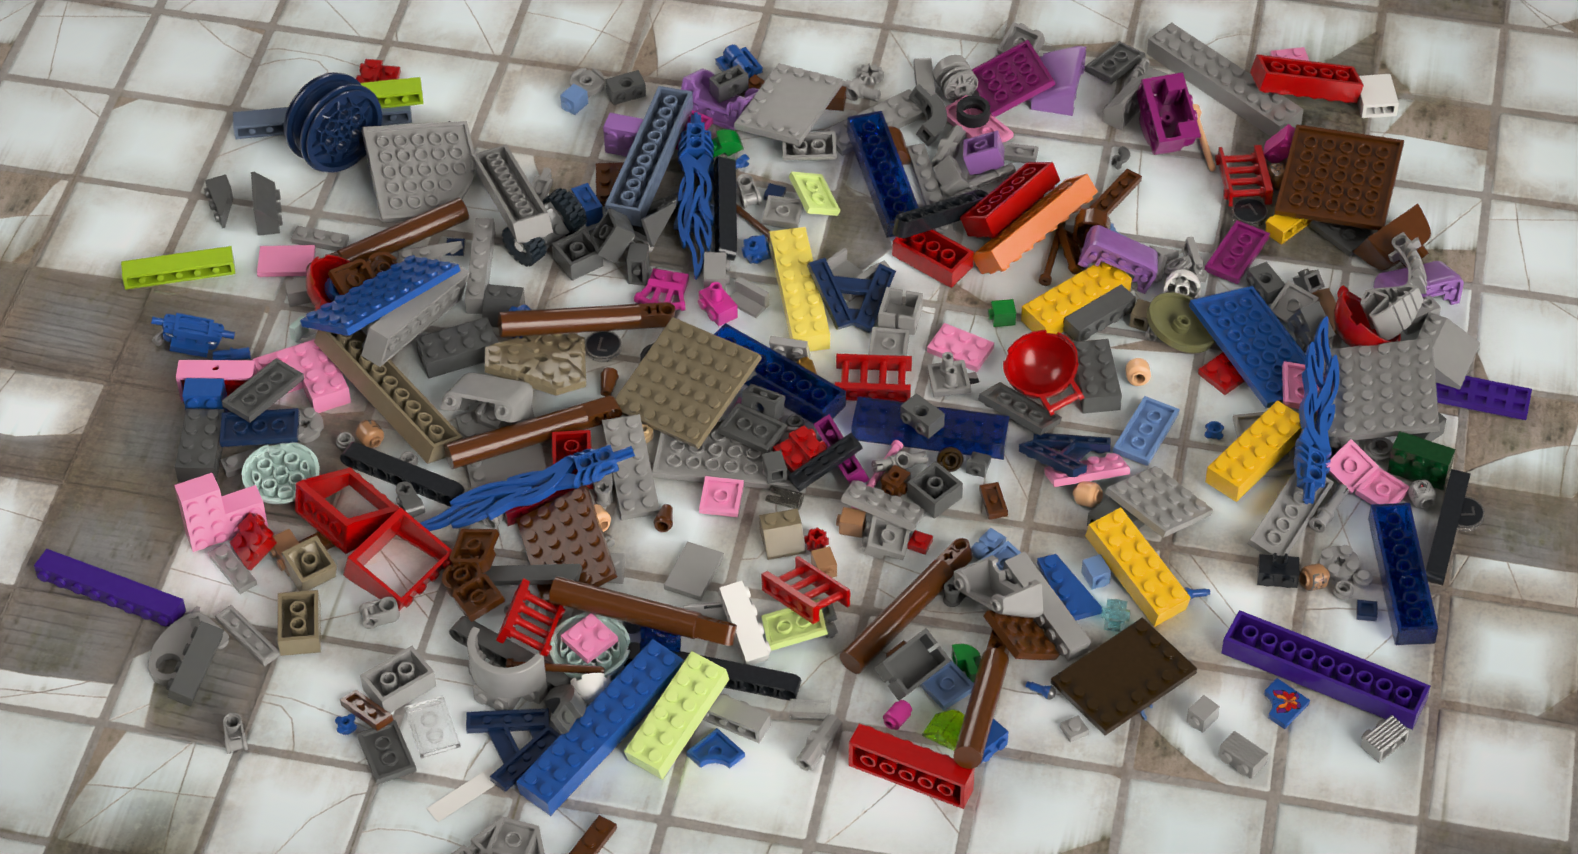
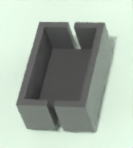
M927 628L874 667L884 682L889 681L888 688L898 701L951 661L941 646L932 652L928 651L929 648L938 642Z

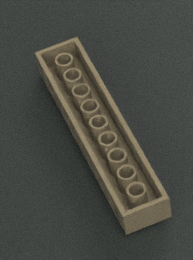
M361 329L350 336L321 330L317 331L314 343L427 464L446 458L445 444L463 439V436L390 359L379 367L361 356L363 351L362 344L367 337Z

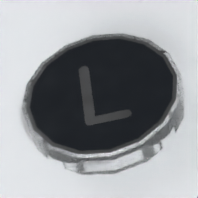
M1246 197L1237 200L1233 204L1231 215L1235 222L1238 220L1250 226L1258 227L1266 221L1268 208L1261 200Z
M611 331L594 332L585 341V352L593 361L609 362L612 358H617L622 351L620 337Z
M1465 496L1457 530L1472 531L1483 523L1485 510L1479 501Z

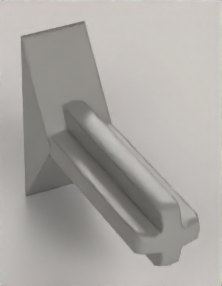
M1149 246L1158 253V271L1154 280L1155 283L1162 281L1167 261L1178 258L1179 250Z

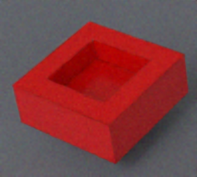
M915 530L907 544V549L926 555L933 542V536Z

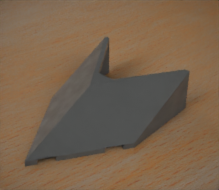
M678 192L664 199L661 198L653 201L646 217L641 220L642 226L632 225L633 230L647 237L650 248L654 247L673 213L678 201ZM595 228L588 231L590 236L595 230Z

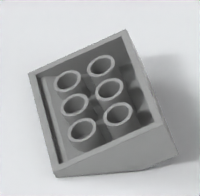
M1428 313L1417 339L1432 338L1436 383L1461 389L1478 351L1480 342L1448 318Z

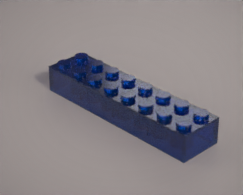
M882 111L847 117V133L886 238L894 237L892 232L896 215L917 209L919 206Z
M727 323L714 334L759 353L762 359L755 367L757 375L744 384L747 386L754 384L784 395V407L814 424L829 414L834 419L846 406L845 390Z
M859 396L857 398L851 433L858 441L891 445L894 440H898L903 444V447L940 451L944 447L952 446L959 449L962 455L971 456L974 451L990 455L993 459L1004 460L1010 416L936 407L945 413L944 427L928 439L924 435L919 434L909 424H905L900 418V408L905 402Z
M1372 504L1368 522L1394 644H1435L1438 624L1411 504Z

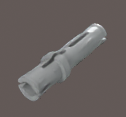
M1009 163L999 169L968 180V183L974 189H978L992 182L1002 181L1003 178L1015 173L1016 169L1012 163Z

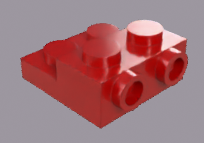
M365 59V62L360 64L361 75H357L356 79L360 83L399 79L401 69L397 66L383 65V60Z
M805 425L790 432L789 439L773 446V452L781 450L786 467L791 473L827 449L823 440H817L815 431L812 428L808 429Z
M249 513L237 526L240 531L229 543L248 570H252L277 542L273 537L274 533L265 525V519L259 514Z

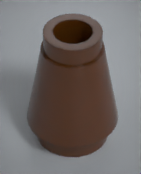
M607 367L600 373V394L602 396L612 395L619 378L616 369Z
M669 504L662 505L654 519L655 528L659 532H667L673 526V507Z

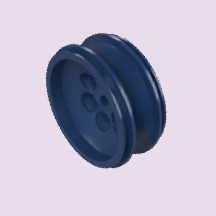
M326 73L305 84L292 99L284 119V135L292 152L303 158L312 168L322 172L343 171L358 163L366 155L362 127L382 126V109L376 95L367 87L362 86L354 77L345 73Z

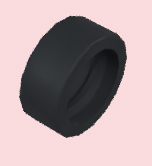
M974 95L962 98L957 103L956 117L958 122L968 128H979L986 125L990 118L989 102L985 98ZM974 108L981 110L983 113L969 115L964 111Z

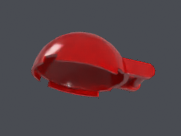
M326 254L324 258L318 259L319 257L317 256L311 262L306 275V289L310 301L315 306V311L320 309L323 304L332 302L325 294V282L329 278V270L350 263V261L339 256Z
M1344 285L1339 288L1337 292L1338 300L1334 309V324L1338 335L1349 347L1373 346L1401 340L1400 334L1388 341L1378 337L1376 330L1371 329L1361 306L1362 299L1351 293Z
M1046 330L1033 331L1017 339L1008 348L1007 358L1003 361L1004 374L1008 382L1022 395L1032 399H1039L1050 416L1054 415L1055 411L1078 399H1084L1081 390L1074 381L1079 365L1077 349L1067 336L1060 332L1053 334L1047 333ZM1069 386L1072 388L1073 394L1050 405L1047 400L1048 398L1061 394Z

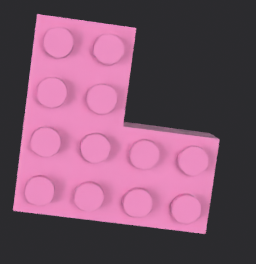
M314 340L253 359L255 360L257 373L276 358L303 373L304 380L288 393L303 388L315 412L321 413L351 403L349 387L342 372L314 343Z
M213 473L174 485L185 533L193 552L233 539L240 531L237 526L249 513L261 515L265 519V525L268 527L263 500L256 485L222 497Z

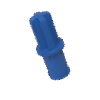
M230 347L229 350L213 351L212 353L213 360L251 359L250 347L238 349Z

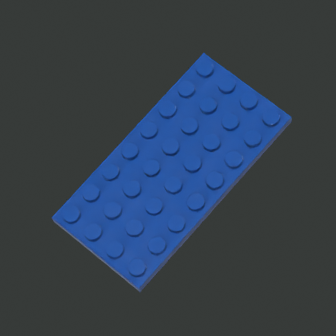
M408 256L403 262L392 265L389 270L379 272L373 279L365 280L359 287L351 288L345 295L337 296L331 303L323 304L317 311L307 313L306 317L300 320L301 325L306 328L350 336L460 272V266L450 261L443 262L438 259L431 260L426 257Z
M1253 286L1190 300L1189 307L1263 406L1270 408L1277 400L1283 403V362L1305 365L1306 354Z

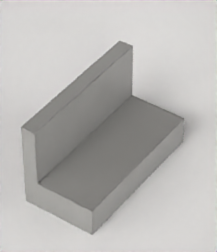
M742 277L735 281L736 291L730 297L737 304L738 309L757 318L769 306V292Z

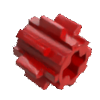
M817 527L816 529L808 530V536H804L807 550L810 552L829 545L827 532L823 529L821 530Z

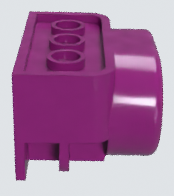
M1183 72L1141 80L1137 91V100L1140 108L1139 123L1153 155L1180 151L1184 146L1192 145L1196 138L1201 137L1197 123V111L1193 109V97L1188 92Z

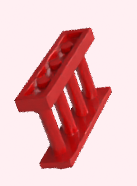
M1254 145V153H1251V155L1224 156L1223 148L1219 147L1218 154L1215 155V164L1219 165L1224 186V200L1227 199L1228 206L1232 207L1233 197L1260 196V198H1263L1265 205H1271L1273 187L1262 145ZM1251 162L1254 163V166L1227 167L1226 163ZM1254 173V175H1257V177L1232 179L1229 174ZM1257 184V186H1260L1259 189L1233 190L1232 186Z
M836 354V369H841V382H835L834 400L906 402L911 398V384H905L906 371H912V356ZM849 369L860 370V383L848 382ZM868 370H879V383H867ZM887 371H898V384H886Z
M799 556L795 557L796 568L779 577L769 571L761 573L762 591L812 624L819 622L820 609L836 601L846 607L850 606L851 594L849 588ZM797 576L803 578V580L792 585L786 583ZM811 584L816 587L804 594L798 591ZM822 593L829 595L818 602L811 600Z
M523 578L514 593L496 641L503 644L507 637H513L538 650V654L547 657L552 648L549 644L558 620L562 619L566 609L562 605L555 606L531 594L530 590H528L530 581ZM527 600L553 613L552 619L526 606V603L523 601ZM522 612L549 626L547 631L521 618V615L518 613ZM517 624L518 626L544 638L543 642L540 643L539 641L515 630L516 627L514 626H516Z

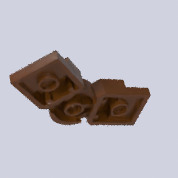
M376 252L369 257L367 262L363 259L355 260L329 270L328 276L339 294L345 295L351 288L359 287L365 280L373 279L379 272L389 270L392 265L398 262L397 258L390 253Z
M461 529L449 557L453 566L449 565L442 574V582L448 594L454 598L459 609L471 622L506 602L504 596L487 574H483L490 570L496 556L494 547L500 535L497 529Z

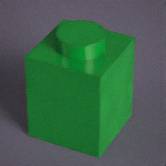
M1013 299L991 301V309H988V318L992 320L993 327L1016 325V309Z

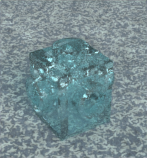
M1107 599V606H1102L1101 618L1105 619L1104 630L1117 632L1124 630L1125 621L1129 622L1131 610L1127 609L1128 601Z

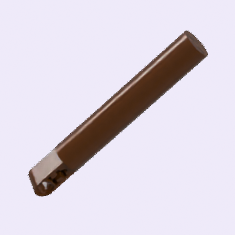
M458 197L329 255L339 256L350 262L358 259H363L367 262L369 257L376 252L392 254L469 220V213L463 200ZM309 263V264L307 265V267H306V273H307L308 268H309V266H310L311 263Z
M669 302L506 311L498 313V329L500 337L661 328L666 327L671 318L674 317L675 306Z
M606 396L445 444V456L450 468L456 469L552 440V432L579 431L602 425V420L621 417L622 410L613 396Z
M966 538L954 540L840 653V660L849 671L855 674L861 673L944 589L945 583L953 576L954 571L967 566L972 561L973 556L969 541Z
M559 576L555 577L550 589V603L690 639L698 638L727 646H733L737 629L736 624L703 616L700 612Z
M993 629L987 649L983 652L953 755L955 762L967 769L976 768L981 764L1009 664V650Z

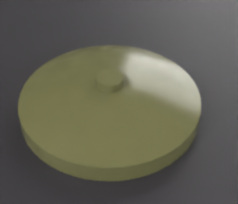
M1173 292L1162 293L1156 296L1148 306L1146 316L1151 330L1161 341L1174 349L1186 353L1205 352L1213 346L1215 340L1189 307L1190 300H1194L1193 298Z

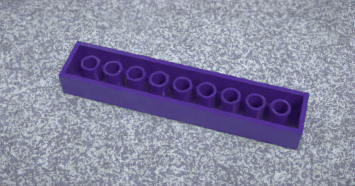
M1241 610L1238 611L1223 639L1221 654L1381 718L1387 719L1393 715L1403 726L1412 730L1428 700L1431 685Z

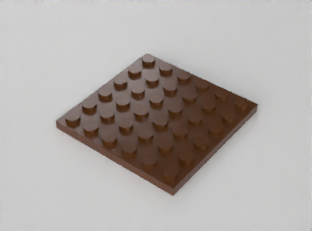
M1296 124L1274 215L1380 230L1386 224L1403 152L1404 140Z

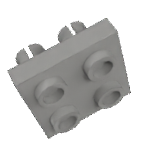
M945 352L942 354V363L927 364L933 397L971 393V385L964 360L953 361V354Z

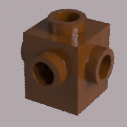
M894 464L888 472L882 475L880 480L881 490L891 496L901 497L902 494L905 495L907 493V482L911 480V473Z

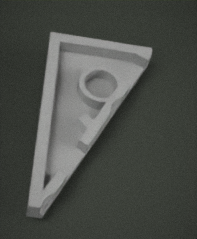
M461 241L398 250V263H401L406 257L411 255L441 261L442 256L449 252L451 255L463 248Z

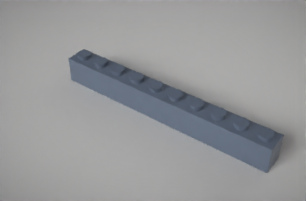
M411 106L382 108V126L412 123ZM288 107L233 112L235 139L284 135V119Z

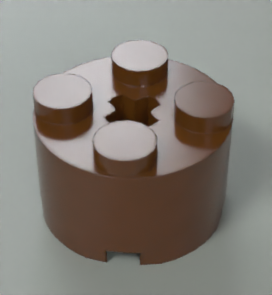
M1087 208L1079 211L1074 220L1073 240L1079 244L1080 248L1083 249L1087 233L1092 226L1100 225L1110 230L1111 221L1106 211Z

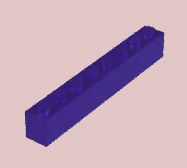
M49 549L44 551L34 565L37 578L43 582H50L59 588L71 590L75 594L85 595L94 601L106 603L110 607L120 608L129 614L133 613L141 616L145 620L155 621L161 626L169 627L183 617L186 612L182 598Z

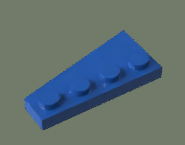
M1057 554L1037 558V564L1043 577L1075 620L1103 614L1102 606Z

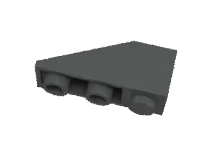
M226 174L205 180L206 188H204L206 198H210V208L215 210L213 212L215 220L220 222L222 229L226 226L233 202L232 189Z

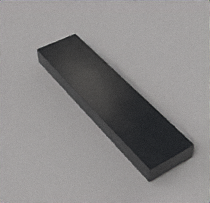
M849 433L788 475V478L800 492L862 450L863 447L855 436Z

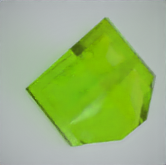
M954 709L937 713L922 733V736L955 751L965 715L959 710Z

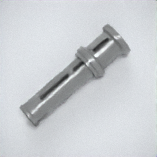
M1339 484L1326 504L1318 508L1317 515L1311 518L1309 525L1314 531L1324 532L1326 524L1332 521L1335 510L1349 493L1346 485Z

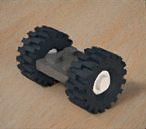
M558 188L543 199L542 202L549 213L553 233L548 234L546 237H537L526 243H517L509 227L507 226L503 229L502 241L506 243L505 248L509 249V254L513 255L516 261L519 260L521 265L524 264L526 267L532 266L545 256L546 250L552 246V243L564 236L575 233L587 222V216L584 214L585 210L581 208L582 204L578 203L576 196L573 197L570 191L567 192L566 189Z

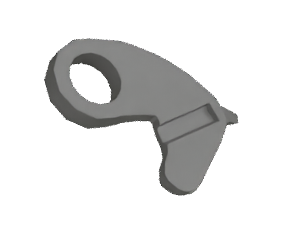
M196 606L191 613L184 615L171 624L154 644L148 663L149 674L154 682L167 686L170 678H175L176 672L163 674L157 668L165 660L183 661L185 655H182L187 643L191 644L193 640L191 638L192 631L195 626L199 627L201 621L220 628L209 617L200 612V607ZM225 631L218 647L220 650L229 643V635Z

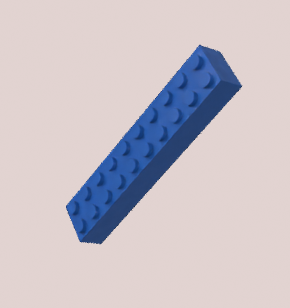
M652 639L586 708L583 717L576 719L569 732L561 734L516 781L520 795L551 816L651 711L684 663V659Z

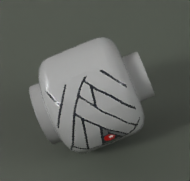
M1416 480L1408 489V496L1416 508L1428 509L1434 505L1437 494L1429 481Z

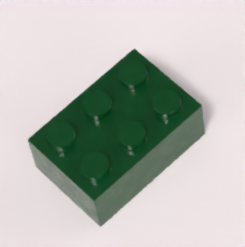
M1399 431L1392 447L1387 472L1412 481L1427 480L1432 484L1433 488L1444 490L1450 476L1456 449Z

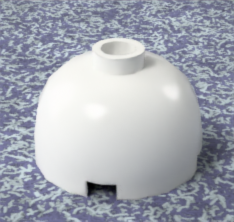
M1185 269L1176 270L1166 278L1164 293H1180L1193 299H1198L1201 294L1200 280L1191 271Z
M604 673L581 675L582 679L576 681V677L573 678L570 684L576 689L588 707L611 683L609 675L605 678Z

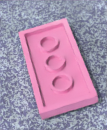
M962 98L945 107L947 122L953 127L956 125L961 126L966 131L968 139L997 130L1002 143L1007 142L1014 136L1013 131L991 114L989 121L982 127L968 128L961 125L957 120L956 111L957 103ZM974 108L964 111L969 115L983 113L981 110Z
M1115 453L1107 454L1106 457L1099 458L1094 456L1089 457L1087 460H1079V462L1087 465V472L1078 475V477H1068L1067 474L1056 471L1050 466L1044 467L1045 475L1054 487L1130 474V468L1119 454Z

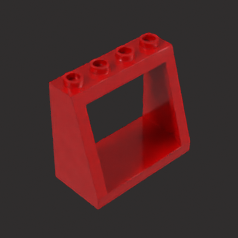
M350 467L303 479L296 483L295 512L345 554L357 549L399 509L398 505L391 502L386 495L379 492L371 483L367 482ZM350 485L378 510L347 518L325 498Z
M400 507L348 556L343 575L378 599L393 597L396 599L400 611L404 606L407 608L413 602L415 595H421L427 588V584L430 581L434 582L439 577V572L443 568L446 569L452 564L449 559L452 550ZM396 535L438 561L402 597L364 567Z

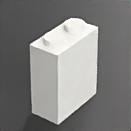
M1391 74L1359 76L1364 84L1357 102L1361 118L1396 116L1399 102Z

